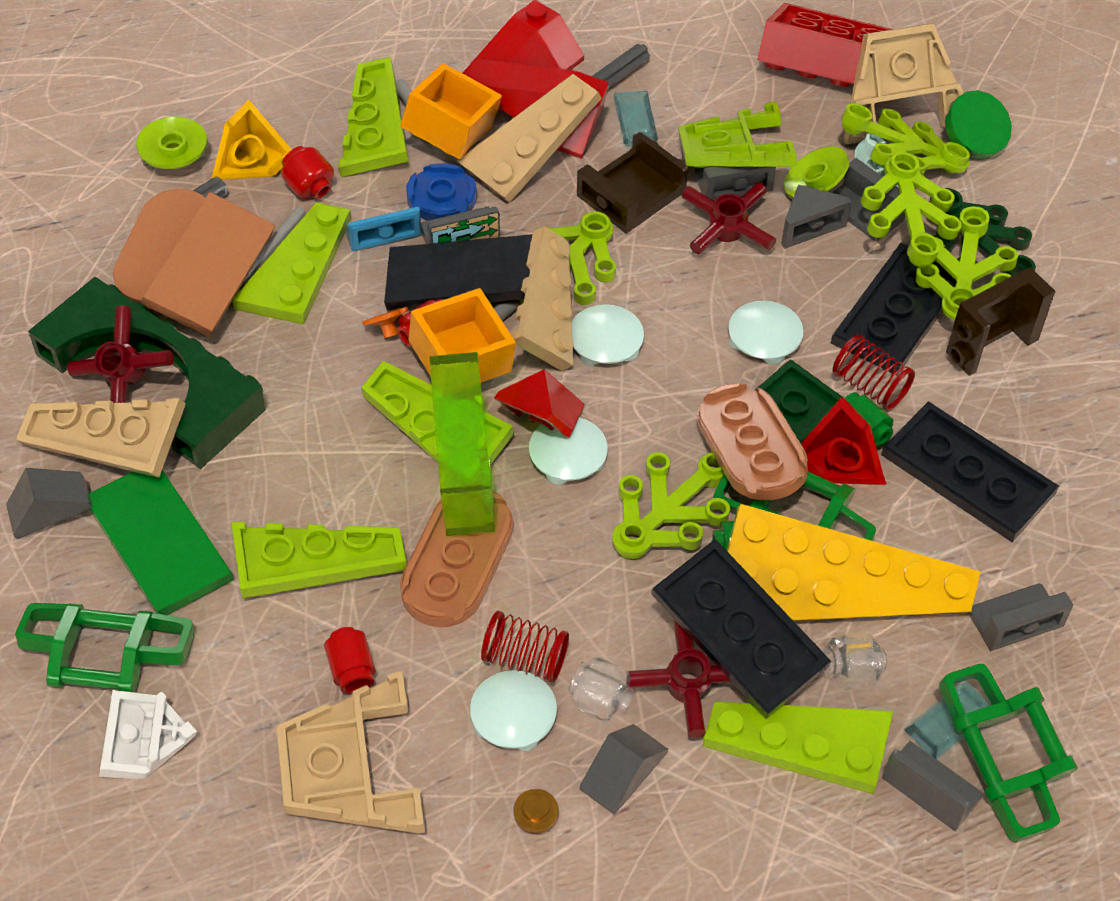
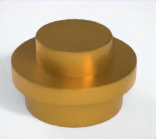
M530 789L521 793L514 803L513 814L515 821L523 830L530 833L538 834L547 831L555 824L558 818L556 799L552 794L542 789Z

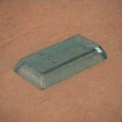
M648 92L614 93L623 143L627 147L632 146L633 135L638 131L657 142L658 136Z
M962 681L955 687L965 713L991 705L967 681ZM943 697L904 729L911 738L935 759H938L963 738L962 734H957L953 726L952 717Z

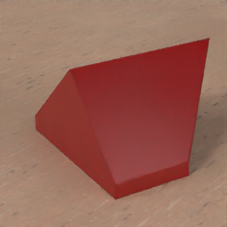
M545 369L498 391L494 397L515 416L521 417L523 412L530 415L528 418L530 422L534 423L536 421L551 431L555 428L568 438L573 432L585 405Z
M841 397L801 443L807 455L808 472L837 484L887 485L870 424L845 398Z

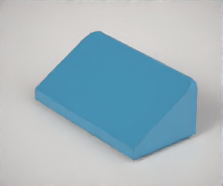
M414 207L348 223L346 236L351 250L357 251L422 235L419 207Z

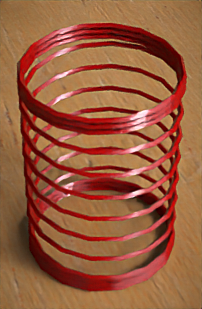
M861 335L852 337L843 346L832 368L833 374L837 377L844 375V381L850 380L851 386L857 384V390L864 389V395L870 394L871 400L877 398V404H882L886 410H891L904 398L915 378V371L907 366L904 367L903 363L897 362L894 357L890 358L889 353H883L882 349L876 348L875 344H870L869 340H866ZM860 339V342H858L855 346L851 348V350L846 354V356L840 363L846 351L851 347L853 343ZM865 341H867L869 344L866 347H864ZM859 345L849 363L839 371L849 353ZM870 346H874L875 350L869 353ZM868 347L865 358L860 362L853 375L848 380H845L846 373L855 364L862 351ZM877 350H881L882 354L875 358ZM875 352L872 362L865 369L858 382L852 384L853 377L858 373L867 357ZM883 355H888L889 358L881 364ZM881 357L877 369L870 376L865 386L858 389L860 381L867 374L871 365ZM890 359H895V364L888 368ZM888 361L884 373L878 379L873 389L865 393L867 385L876 375L878 369ZM898 363L901 364L902 368L895 372L896 365ZM895 365L891 377L880 393L872 398L874 389L887 371ZM899 371H901V373L894 379V381L889 386L888 390L885 393L883 401L879 403L880 395L885 390L890 380ZM908 374L907 380L901 392L896 397V399L887 406L888 400L892 392L899 384V382Z
M497 610L491 617L484 636L481 660L487 663L490 661L491 664L494 663L501 646L505 621L511 616L512 625L503 643L499 666L501 667L504 664L509 651L514 624L520 619L521 625L510 652L508 669H511L520 645L522 628L526 622H529V632L524 640L517 662L516 670L517 672L521 670L527 654L531 630L537 624L538 634L532 645L525 673L528 674L531 670L538 647L539 635L543 628L546 627L547 635L537 659L534 676L537 677L546 653L548 637L555 630V641L549 653L543 674L544 680L547 678L548 681L555 682L566 656L569 643L568 631L562 630L557 636V629L555 627L550 632L547 625L540 629L538 622L534 623L531 627L529 620L522 624L520 617L514 620L510 614L505 618V614ZM498 619L495 635L489 652L487 654L490 638L496 621ZM509 634H510V639H509L508 647H507L505 656H504V658H503V661H502V663H501V659H502V654H503V651H504V647H505L506 641H507V639H508V636H509ZM518 636H519V640H518L516 652H515L514 658H513V660H512V663H511V665H510L512 653H513V650H514L516 641H517ZM526 641H527L525 653H524V656H523L521 665H520V667H519L521 655H522L524 646H525ZM535 644H536L535 651H534V655H533V658H532L530 667H529V669H528V665H529V661H530V658H531V655H532V651H533L534 646H535ZM543 649H544L543 656H542V660H541L539 669H538V671H537L538 664H539V660H540L542 651H543Z

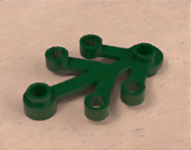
M946 188L955 197L951 209L945 212L946 214L953 215L959 219L961 211L972 206L983 208L988 212V230L978 240V247L988 256L995 254L996 250L1000 248L993 239L1008 241L1009 246L1018 251L1026 250L1029 247L1032 232L1028 228L1022 226L1014 228L1004 227L1008 216V211L1005 207L997 204L987 206L963 202L962 195L958 191ZM936 230L934 237L941 239L945 245L944 248L951 253L954 240L942 238ZM962 235V238H961L960 257L957 259L959 262H960V258H961V252H962V246H963V240H964L963 235ZM1018 255L1016 267L1003 273L1013 276L1029 267L1035 271L1036 266L1029 257Z

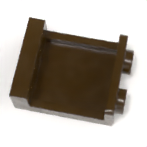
M638 131L633 135L632 148L601 170L596 171L587 164L577 171L576 196L597 212L607 215L612 224L627 234L682 195L687 186L688 167L681 159L674 157L659 146L655 140Z
M1029 267L959 304L946 353L956 366H959L970 376L977 372L984 347L1005 335L1014 332L1027 346L1033 344L1040 338L1056 291Z

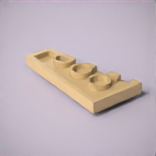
M572 74L467 152L457 162L472 176L506 202L510 203L602 98L598 91Z
M543 226L535 230L532 235L526 264L530 273L529 277L523 279L521 291L525 293L524 303L517 308L515 318L520 323L518 329L512 332V337L516 341L517 346L563 371L573 366L569 241Z
M180 398L166 399L164 402H151L148 399L132 400V403H113L112 401H96L95 404H78L77 402L30 403L16 440L26 446L159 478L186 403Z

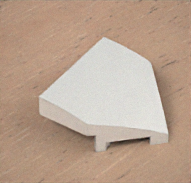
M112 690L99 777L145 779L194 738L197 731L189 721L185 723L166 702L167 697L163 692L151 695Z

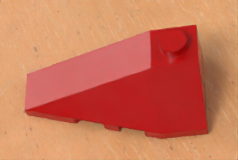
M533 0L507 21L462 74L469 75L476 59L572 70L584 61V53L561 15L541 2Z
M481 59L475 60L468 75L473 80L501 94L502 98L498 110L502 109L512 117L519 115L572 74L599 92L602 99L557 149L581 159L603 110L609 82L579 71Z

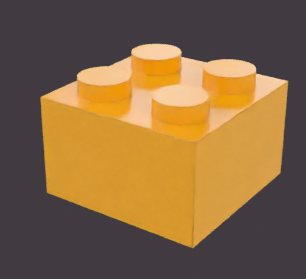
M442 63L409 93L400 127L460 160L492 128L502 95Z
M481 288L411 311L409 342L443 396L512 372L516 341Z

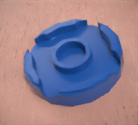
M447 163L431 164L423 167V172L417 175L415 172L410 177L406 186L408 206L410 208L419 207L420 217L426 221L470 211L474 208L477 200L476 182L472 175L470 178L469 175L465 174V169Z

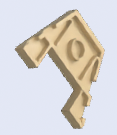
M934 23L863 35L850 103L860 104L868 108L873 115L872 122L876 123L874 106L876 102L937 92L940 126L945 127V116L948 114V107L952 101L964 92L960 83H957L949 66L951 62ZM845 131L844 144L859 143L865 139L868 132L862 131L859 135H852Z
M403 671L388 675L387 681L369 688L367 685L353 691V696L332 706L326 703L276 726L285 814L412 833H425L419 788L381 794H372L363 720L408 713Z

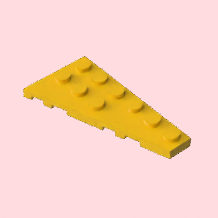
M740 504L737 508L727 546L729 554L793 621L968 613L972 610L981 573L978 570Z

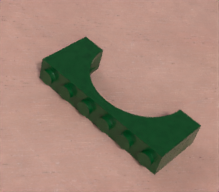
M97 277L92 278L28 330L36 356L63 374L67 371V365L70 361L86 360L94 357L101 345L106 342H113L116 306L131 307L129 345L133 346L137 352L142 353L170 350L174 356L172 365L178 368L189 382L187 396L184 401L186 405L171 446L172 450L200 469L266 410L263 388L257 379L251 375H243L234 369L227 359L222 356L216 357L207 351L197 339H189L178 332L171 322L160 320L151 314L145 305L140 302H133L122 295L115 285H107Z

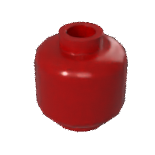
M298 146L289 151L283 158L282 179L299 198L308 199L314 196L316 199H319L331 190L334 169L318 149Z

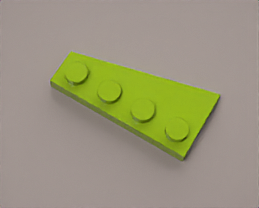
M391 57L357 64L351 95L353 104L352 109L348 111L347 121L349 125L347 135H344L342 143L343 157L339 159L338 164L341 177L409 162L404 128L400 127L402 115Z
M385 361L380 363L361 387L362 395L366 400L465 487L475 486L514 435L513 426L451 394L443 396L437 387Z
M231 522L242 599L404 571L407 567L400 527L346 526L344 530L325 529L324 525L308 524L307 529L284 528L283 523H266L265 527H247L246 522Z
M714 701L702 747L874 794L893 711L783 705L766 719L752 703Z

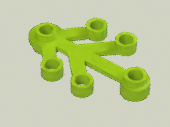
M856 103L848 104L841 117L842 128L852 135H859L862 131H866L894 142L892 144H875L870 158L879 165L885 166L887 159L897 152H908L911 154L921 153L928 156L923 158L915 156L919 161L921 175L924 174L925 170L941 168L950 174L962 173L969 166L968 159L970 153L965 147L954 142L944 143L933 132V128L925 122L916 121L911 129L902 120L901 115L893 109H883L878 119V124L871 121L873 115L868 108Z
M897 152L888 158L885 163L884 172L886 175L874 186L865 188L861 197V204L864 208L871 211L880 209L885 194L896 185H898L900 195L880 213H875L871 216L867 225V231L876 238L886 237L892 222L904 212L911 237V242L907 249L909 260L915 266L925 267L935 261L940 250V243L934 236L925 232L921 214L937 224V233L947 240H953L958 236L962 223L957 217L945 213L951 209L955 199L954 194L921 175L919 161L914 155L908 152ZM915 188L932 197L930 202L915 192Z
M967 207L960 213L959 220L962 223L960 232L964 237L960 262L944 248L943 241L935 237L940 243V250L935 261L957 281L956 287H952L939 275V269L934 264L918 267L916 272V283L923 288H932L943 299L942 311L952 320L956 318L960 303L1006 280L1011 275L1007 273L995 274L991 282L974 290L971 289L973 282L997 269L1002 271L1013 270L1017 264L1018 252L1009 246L998 248L995 254L975 264L978 240L987 232L989 224L988 212L980 207Z
M597 211L585 214L578 225L558 228L547 227L566 240H575L569 245V267L572 269L575 281L574 300L580 305L592 304L596 298V286L590 281L583 255L590 246H592L596 258L594 277L600 282L607 283L614 280L616 276V263L610 258L606 243L613 236V225L607 215ZM586 291V292H589V293H588V294H582V293H580V292ZM521 299L520 304H523L524 299Z
M662 452L651 453L646 459V473L650 477L652 510L641 520L638 500L642 497V480L635 475H627L620 480L618 493L619 497L623 500L624 521L615 527L612 534V543L621 556L627 559H638L644 556L651 547H682L686 550H695L700 547L703 538V529L697 523H709L714 526H720V522L728 521L730 505L724 499H711L706 506H683L704 487H718L724 472L713 452L704 455L698 462L697 471L668 497L666 476L669 474L670 459ZM658 463L664 467L655 468L652 465ZM632 486L635 487L637 490L627 491L625 488ZM717 509L721 510L723 514L716 515L711 511ZM663 523H684L680 526L679 531L656 530ZM687 533H692L697 537L694 539L686 538L684 535ZM631 535H632V536H637L638 538H636V539H630V538H628L627 536H631Z

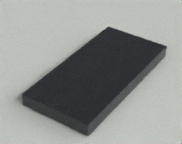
M533 234L390 247L384 298L387 311L404 307L415 309L428 300H445L481 288L489 302L524 299L525 293L521 291L523 279L529 277L530 273L526 264Z
M899 244L833 333L831 344L842 349L852 337L861 335L866 340H869L870 344H875L876 348L882 349L883 353H889L890 358H896L897 362H902L903 366H905L943 312L941 307L943 299L932 288H923L916 283L918 266L910 262L907 254V245ZM937 261L931 263L938 267L939 275L952 287H956L957 281ZM860 339L853 343L851 347L847 350V352H849L853 346L860 342ZM865 341L864 347L869 345L867 341ZM857 345L850 353L854 355L859 345ZM870 346L869 353L875 350L874 346ZM868 347L862 351L859 358H865ZM877 350L875 358L882 354L881 350ZM875 352L868 356L865 361L871 363ZM883 355L881 364L889 358L888 355ZM879 357L873 364L878 366L881 357ZM890 359L888 368L895 364V359ZM888 361L884 363L880 368L885 370ZM898 363L896 365L895 372L902 368L901 364ZM895 365L888 372L892 373Z
M929 401L883 447L881 456L1012 543L1055 496L1059 485Z
M716 539L652 588L651 595L766 719L831 664V660Z

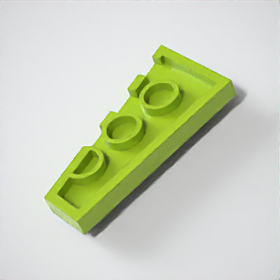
M316 202L232 300L234 310L304 325L344 237L347 224L351 221L350 209Z

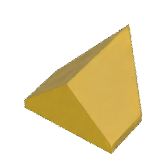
M250 100L245 101L225 122L212 178L219 177L221 180L272 177L282 169L283 158L292 150Z

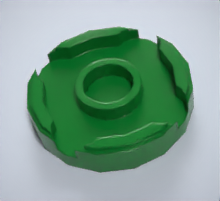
M975 90L967 91L951 102L948 114L945 116V127L948 137L952 142L965 147L972 154L971 157L976 159L990 158L1006 147L1011 138L1012 124L1009 113L998 99L989 93Z

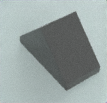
M798 184L785 218L781 245L786 249L847 227L851 200L846 196Z
M25 468L6 503L13 535L16 539H20L92 508L85 478L81 472Z
M634 724L609 733L582 780L579 790L615 815L668 753V748Z

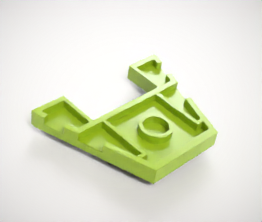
M777 102L764 104V111L751 114V109L749 108L737 111L738 118L722 122L720 117L716 116L678 126L679 141L686 166H693L695 168H706L709 166H797V154L792 140L754 145L749 131L752 129L782 126L781 112Z

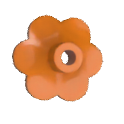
M399 308L362 321L363 326H381L384 338L397 335L398 330L395 320L401 314L408 312V308Z

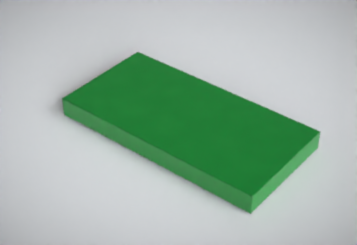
M163 470L159 478L131 472L89 493L92 508H89L90 512L155 613L169 615L233 581L231 570Z

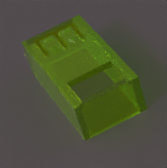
M478 352L429 356L440 494L446 536L494 532L491 462L488 460Z

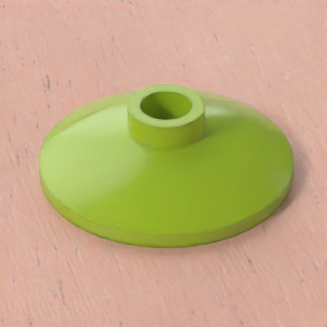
M170 116L157 119L145 126L137 137L136 147L139 156L147 164L161 169H176L198 160L205 152L208 140L204 128L198 122L186 117Z
M828 146L803 156L797 161V166L791 167L784 179L785 192L793 199L798 184L828 192L841 181L848 170L849 157L847 153L840 147Z

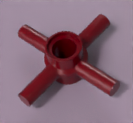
M758 182L742 197L735 194H723L717 197L715 201L691 186H687L682 193V198L709 214L710 226L690 243L691 250L696 254H700L716 239L723 242H733L742 235L766 250H771L776 243V238L748 222L747 210L766 194L765 186Z
M116 306L113 342H106L101 345L96 351L94 359L70 361L67 365V371L72 377L91 374L103 375L106 380L111 382L110 401L113 403H126L127 385H133L140 381L146 368L171 366L174 362V356L170 350L138 353L133 346L129 345L131 307Z
M674 620L677 653L667 669L624 671L625 688L669 686L671 695L676 700L684 703L688 736L698 738L706 733L701 699L712 683L732 681L718 666H710L708 657L702 651L694 649L693 639ZM691 673L697 676V678L688 679L681 674Z

